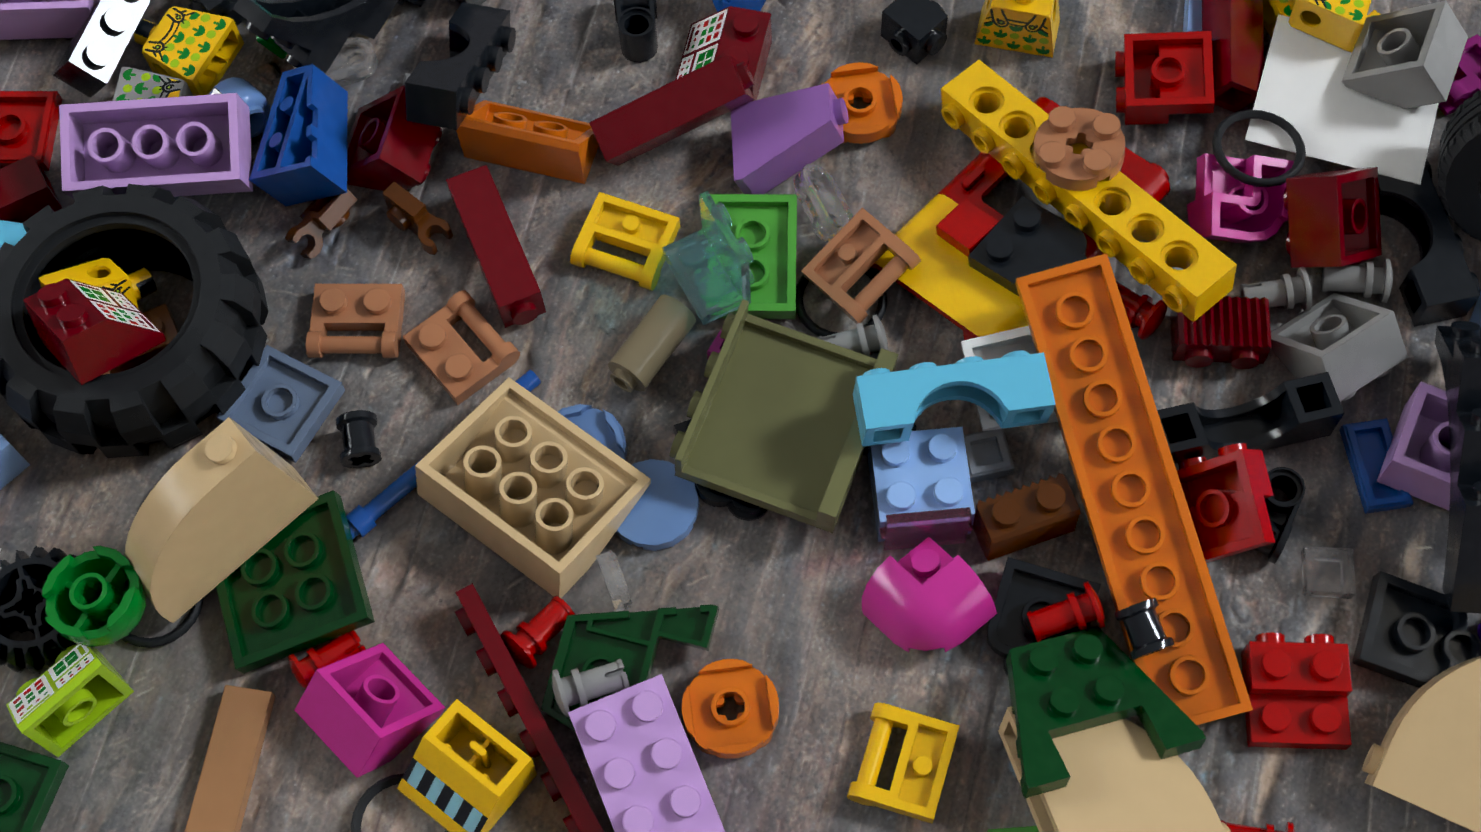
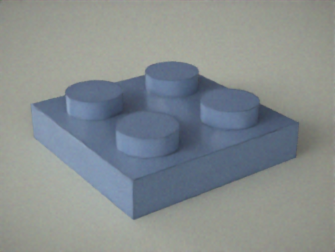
M267 345L263 350L259 366L253 365L241 381L246 390L224 415L220 412L216 418L221 424L230 417L271 450L296 463L345 392V388L342 382Z

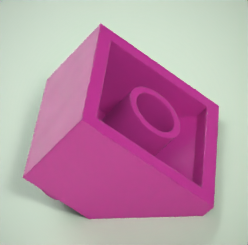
M381 643L317 669L294 711L358 778L391 762L432 724L446 707L384 643Z

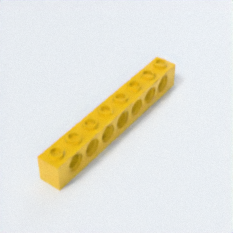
M977 60L941 88V114L951 128L955 130L960 129L972 140L975 147L981 153H989L1000 162L1010 177L1013 179L1019 178L1029 186L1039 201L1046 205H1052L1064 215L1068 223L1091 237L1102 253H1107L1108 257H1115L1129 269L1130 274L1137 282L1143 285L1148 284L1162 296L1165 304L1171 310L1177 313L1181 312L1192 322H1195L1233 290L1237 264L1122 172L1119 171L1111 180H1109V175L1104 180L1098 181L1096 188L1084 191L1063 189L1049 182L1046 179V173L1040 166L1037 168L1034 162V138L1040 125L1049 118V114L981 60ZM1085 144L1071 145L1075 154H1081L1083 149H1090ZM1173 267H1179V268H1182L1183 270H1176V269H1173Z

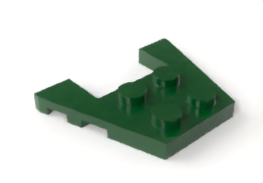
M710 604L693 608L676 609V607L658 608V610L617 611L567 615L552 670L557 669L560 678L571 675L570 670L575 668L582 672L621 659L624 665L623 671L626 672L629 686L631 687L649 679L659 640L661 639L709 651L719 607ZM551 671L541 710L575 732L570 717L566 718L557 705L552 688ZM611 694L589 700L588 704L597 701L601 698H604L606 696H609ZM580 704L569 706V710L572 711L579 708Z
M1098 626L1009 650L1006 663L1012 714H1015L1018 736L1016 739L1017 758H1020L1022 778L1020 784L1024 798L1066 787L1071 776L1052 740L1053 738L1132 716H1138L1161 759L1200 749L1206 740L1203 731Z

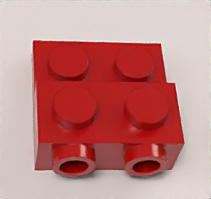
M1211 31L1124 34L1123 51H1115V77H1124V87H1116V113L1125 114V125L1168 124L1169 114L1214 112Z
M1236 443L1219 448L1217 450L1219 456L1209 460L1206 457H1195L1178 463L1179 470H1177V474L1206 563L1275 543L1265 503V498L1274 495L1263 452L1258 449H1247L1246 443Z
M1274 632L1258 634L1255 636V641L1247 643L1241 652L1243 680L1253 708L1252 711L1245 712L1247 746L1347 750L1352 745L1347 699L1352 692L1348 644H1335L1334 636L1329 634L1308 635L1304 637V643L1285 642L1284 634Z

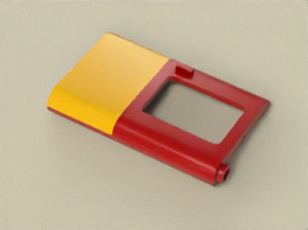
M1039 97L1034 101L1047 114L1060 106L1046 97ZM1125 147L1124 162L1120 172L1160 203L1171 190L1167 172L1160 165L1146 161ZM981 152L895 233L921 259V262L913 270L907 269L895 282L962 329L964 340L1028 326L1020 297L970 267L966 255L936 234V225L965 198L998 221L1004 217L982 200L1008 174L1003 169L1002 164L989 153L983 154ZM1084 233L1087 240L1086 257L1091 258L1104 254L1098 248L1096 242ZM887 250L871 268L881 271L894 255Z

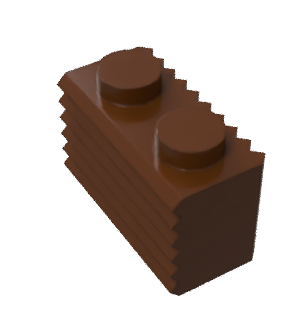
M1058 472L1056 478L1049 476L1047 481L1040 479L1039 484L1032 482L1030 487L1023 485L1021 490L1014 488L1012 493L1005 491L1003 496L996 494L994 499L987 497L986 502L979 500L976 505L972 527L983 553L989 561L1075 531L1074 528H1076L1081 512L1065 475Z

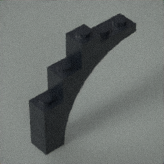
M238 0L233 10L247 20L244 26L250 32L264 40H268L270 37L274 39V43L287 52L284 59L291 65L299 68L314 64L322 72L327 73L349 36L356 38L359 33L375 39L397 3L403 5L406 0ZM425 0L407 1L421 7Z
M1456 321L1451 326H1437L1435 345L1440 357L1445 380L1450 435L1449 525L1442 589L1450 612L1481 613V326L1474 322Z

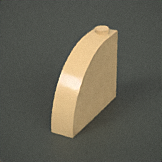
M228 417L180 458L150 491L140 506L128 532L125 557L130 560L138 574L146 597L162 617L174 623L319 498L291 464Z
M1481 656L1448 668L1418 689L1393 719L1381 746L1375 743L1371 746L1362 767V771L1368 773L1365 780L1366 784L1472 832H1481Z
M1011 706L1007 707L998 732L1020 784L1022 778L1020 758H1017V727L1015 714H1012ZM1127 719L1053 738L1052 740L1071 776L1066 787L1026 798L1039 832H1231L1229 827L1220 821L1204 787L1178 755L1161 759L1146 730Z

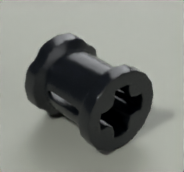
M356 410L343 413L336 418V427L342 432L344 451L340 454V461L344 467L356 469L370 467L382 460L381 452L375 444L374 428L377 425V415L366 410Z
M1156 598L1137 603L1114 613L1117 621H1123L1133 646V650L1130 652L1132 660L1175 645L1172 637H1166L1155 610L1159 605Z

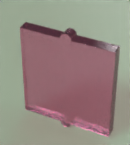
M970 507L886 515L885 527L880 528L884 550L915 548L928 537L938 545L965 543L968 531L973 530Z

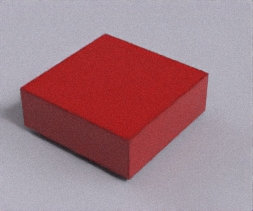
M965 198L936 225V234L968 257L999 221Z

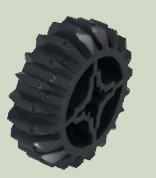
M35 546L30 557L24 551L16 550L14 563L9 564L6 560H0V665H7L15 672L21 673L27 668L32 673L40 674L44 664L51 667L55 664L57 656L62 651L67 650L72 645H77V643L69 641L45 619V617H48L45 611L46 599L42 597L43 587L39 581L47 580L51 570L67 556L61 549L54 547L48 553L43 547ZM16 630L20 633L31 631L35 634L36 639L15 641L10 639L8 633Z

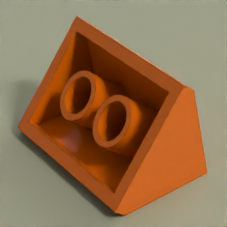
M487 100L476 104L471 115L467 114L456 130L463 155L466 158L581 184L586 183L599 146L593 130L587 122Z

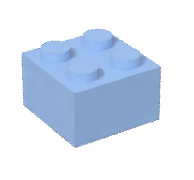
M963 426L912 431L909 441L868 446V464L878 542L971 534L975 509Z

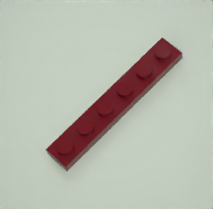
M473 583L455 592L463 607L454 612L467 637L477 633L484 647L475 652L488 677L498 673L505 688L499 690L497 694L508 716L511 718L519 713L526 727V730L518 733L529 756L532 759L541 756L548 769V772L540 776L553 802L563 798L571 813L563 818L568 831L604 832Z

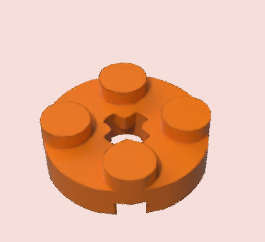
M863 62L842 65L831 72V78L825 84L829 83L837 98L844 99L848 111V123L843 124V143H870L894 134L896 124L902 113L903 96L898 81L891 74L890 78H888L885 74L878 72V66ZM862 97L865 103L871 102L864 109H857L851 106L854 104V98Z
M722 659L702 668L698 672L699 675L692 680L690 686H687L682 698L684 725L688 735L694 740L697 747L706 754H712L725 759L742 758L765 747L771 741L779 720V698L773 682L766 674L764 676L761 671L753 668L752 664L739 659ZM734 697L737 705H744V712L738 713L737 719L727 720L726 715H718L717 708L725 705V698Z

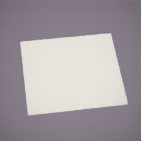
M1278 14L1253 110L1273 113L1293 125L1305 144L1306 156L1356 169L1378 167L1379 175L1421 185L1439 103L1404 109L1345 87L1342 79L1352 52L1291 27L1288 23L1290 17ZM1250 119L1245 140L1296 153L1292 138L1281 127L1266 120Z

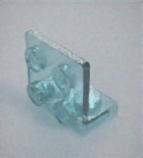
M708 191L699 194L702 229L662 247L664 258L703 326L727 315L729 312L737 310L742 299L749 301L750 304V285L754 284V277L749 268V264L753 262L751 250L743 237L735 238L730 229L732 221L726 207L722 202L715 204Z

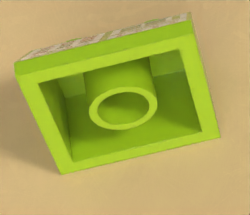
M77 644L62 651L57 656L55 664L41 676L24 683L17 691L16 697L6 706L16 727L22 734L56 757H59L129 697L134 690L95 647Z

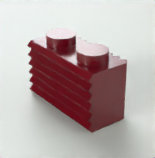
M1229 296L1223 297L1195 322H1192L1183 313L1171 310L1172 361H1185L1187 366L1194 368L1207 367L1213 362L1231 363V366L1236 369H1251L1259 364H1264L1272 348L1269 300L1266 297L1261 299L1257 297L1248 298L1247 296L1243 298L1238 296L1233 298Z

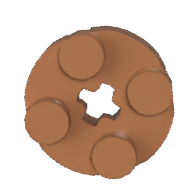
M1067 106L1054 108L1049 113V118L1040 125L1034 138V162L1037 168L1040 166L1046 173V179L1053 185L1073 191L1096 188L1097 182L1104 180L1109 175V180H1111L1118 174L1124 162L1125 136L1120 129L1121 122L1114 114L1103 113L1095 109L1070 108ZM1085 144L1090 149L1086 148L1083 149L1081 154H1075L1071 145Z

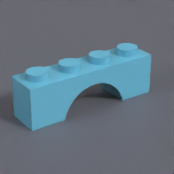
M1024 350L1009 352L1001 358L983 360V358L978 356H971L960 359L955 364L940 366L933 362H923L913 365L909 370L893 372L886 368H876L865 372L861 376H856L853 390V400L862 447L909 441L914 422L918 416L931 405L941 401L963 400L974 403L986 410L996 420L1001 429L1047 423L1056 406L1044 352L1029 354V352Z

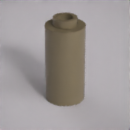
M661 295L608 363V367L612 372L610 375L611 380L626 392L631 393L633 390L644 391L695 325L696 318L690 309L669 295Z

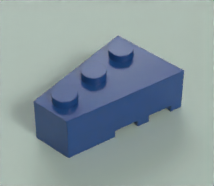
M314 64L282 72L249 181L284 206L347 193L348 92Z

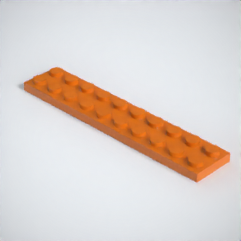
M1107 253L1016 278L1015 284L1036 352H1044L1056 403L1054 411L1116 612L1137 603L1156 598L1159 605L1155 610L1166 637H1172L1175 644L1132 661L1196 725L1252 711L1250 698ZM1119 621L1130 654L1133 646L1123 621Z

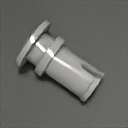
M1384 259L1382 267H1374L1373 262H1366L1365 266L1346 265L1343 267H1323L1322 292L1362 293L1363 298H1370L1371 294H1380L1381 303H1387L1393 286V269L1390 259Z
M1299 267L1297 269V277L1291 278L1289 274H1282L1279 280L1240 284V297H1257L1259 299L1266 297L1269 300V308L1284 306L1286 310L1293 309L1294 304L1301 303L1302 309L1309 311L1312 306V285L1306 269Z
M877 314L872 315L874 321L872 325L863 327V323L856 324V329L817 337L818 339L866 356H870V352L881 350V348L888 350L886 332Z
M618 659L615 662L582 672L575 668L570 670L571 675L560 678L557 669L552 670V688L557 705L566 718L570 717L568 714L570 712L569 706L580 704V707L587 705L589 700L630 687L627 674L623 671L624 665L622 660Z

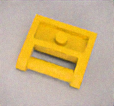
M599 192L573 246L570 263L581 268L589 265L638 281L639 287L653 291L658 283L663 264L680 229V218ZM598 240L647 256L648 258L645 264L642 265L593 249L592 247L595 241Z
M875 703L870 716L874 723L857 780L850 783L847 798L862 805L876 806L933 824L960 726L889 704ZM898 727L907 731L889 791L876 787L892 728Z

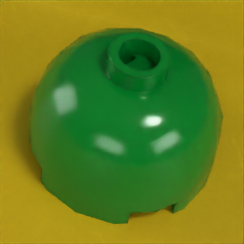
M93 546L95 551L84 552L75 558L71 555L64 557L51 570L42 588V597L46 599L45 611L48 617H45L47 623L69 641L89 647L113 644L128 636L139 624L146 608V593L130 560L116 549L104 546Z

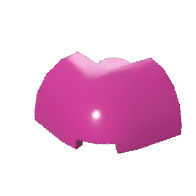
M1205 153L1197 157L1195 201L1187 204L1190 227L1205 239L1234 243L1263 242L1275 235L1282 224L1288 220V211L1285 209L1283 202L1286 183L1273 187H1256L1245 184L1225 172L1217 162L1214 154ZM1252 155L1247 159L1225 156L1236 169L1257 178L1278 177L1286 173L1294 164L1292 160Z
M930 537L926 538L898 562L890 555L875 570L867 582L862 595L863 614L894 644L908 653L910 649L929 651L944 648V651L947 652L963 643L997 614L990 593L973 569L959 555L952 558Z

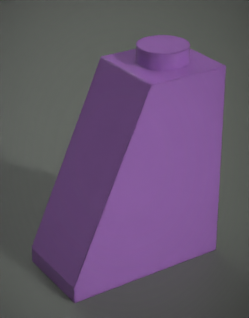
M829 83L751 101L732 110L731 132L734 181L743 194L767 193L843 143V124H847L849 120L844 99L837 98Z

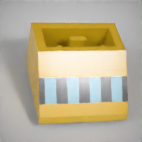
M456 699L423 736L397 789L448 832H489L535 778L537 772L530 756Z

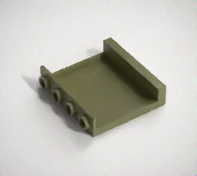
M742 299L737 313L729 312L724 321L720 338L725 339L720 353L712 351L707 361L704 377L708 378L703 393L696 390L692 396L687 411V417L692 419L686 433L678 431L673 441L669 456L675 459V476L833 533L866 446L862 447L853 400L856 376H861L865 372L876 368H886L890 372L895 371L899 354L881 348L877 359L750 315L748 314L749 301Z

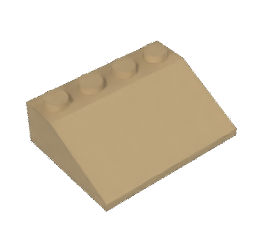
M510 377L415 465L417 493L420 497L552 596L560 598L590 569L651 484V478Z

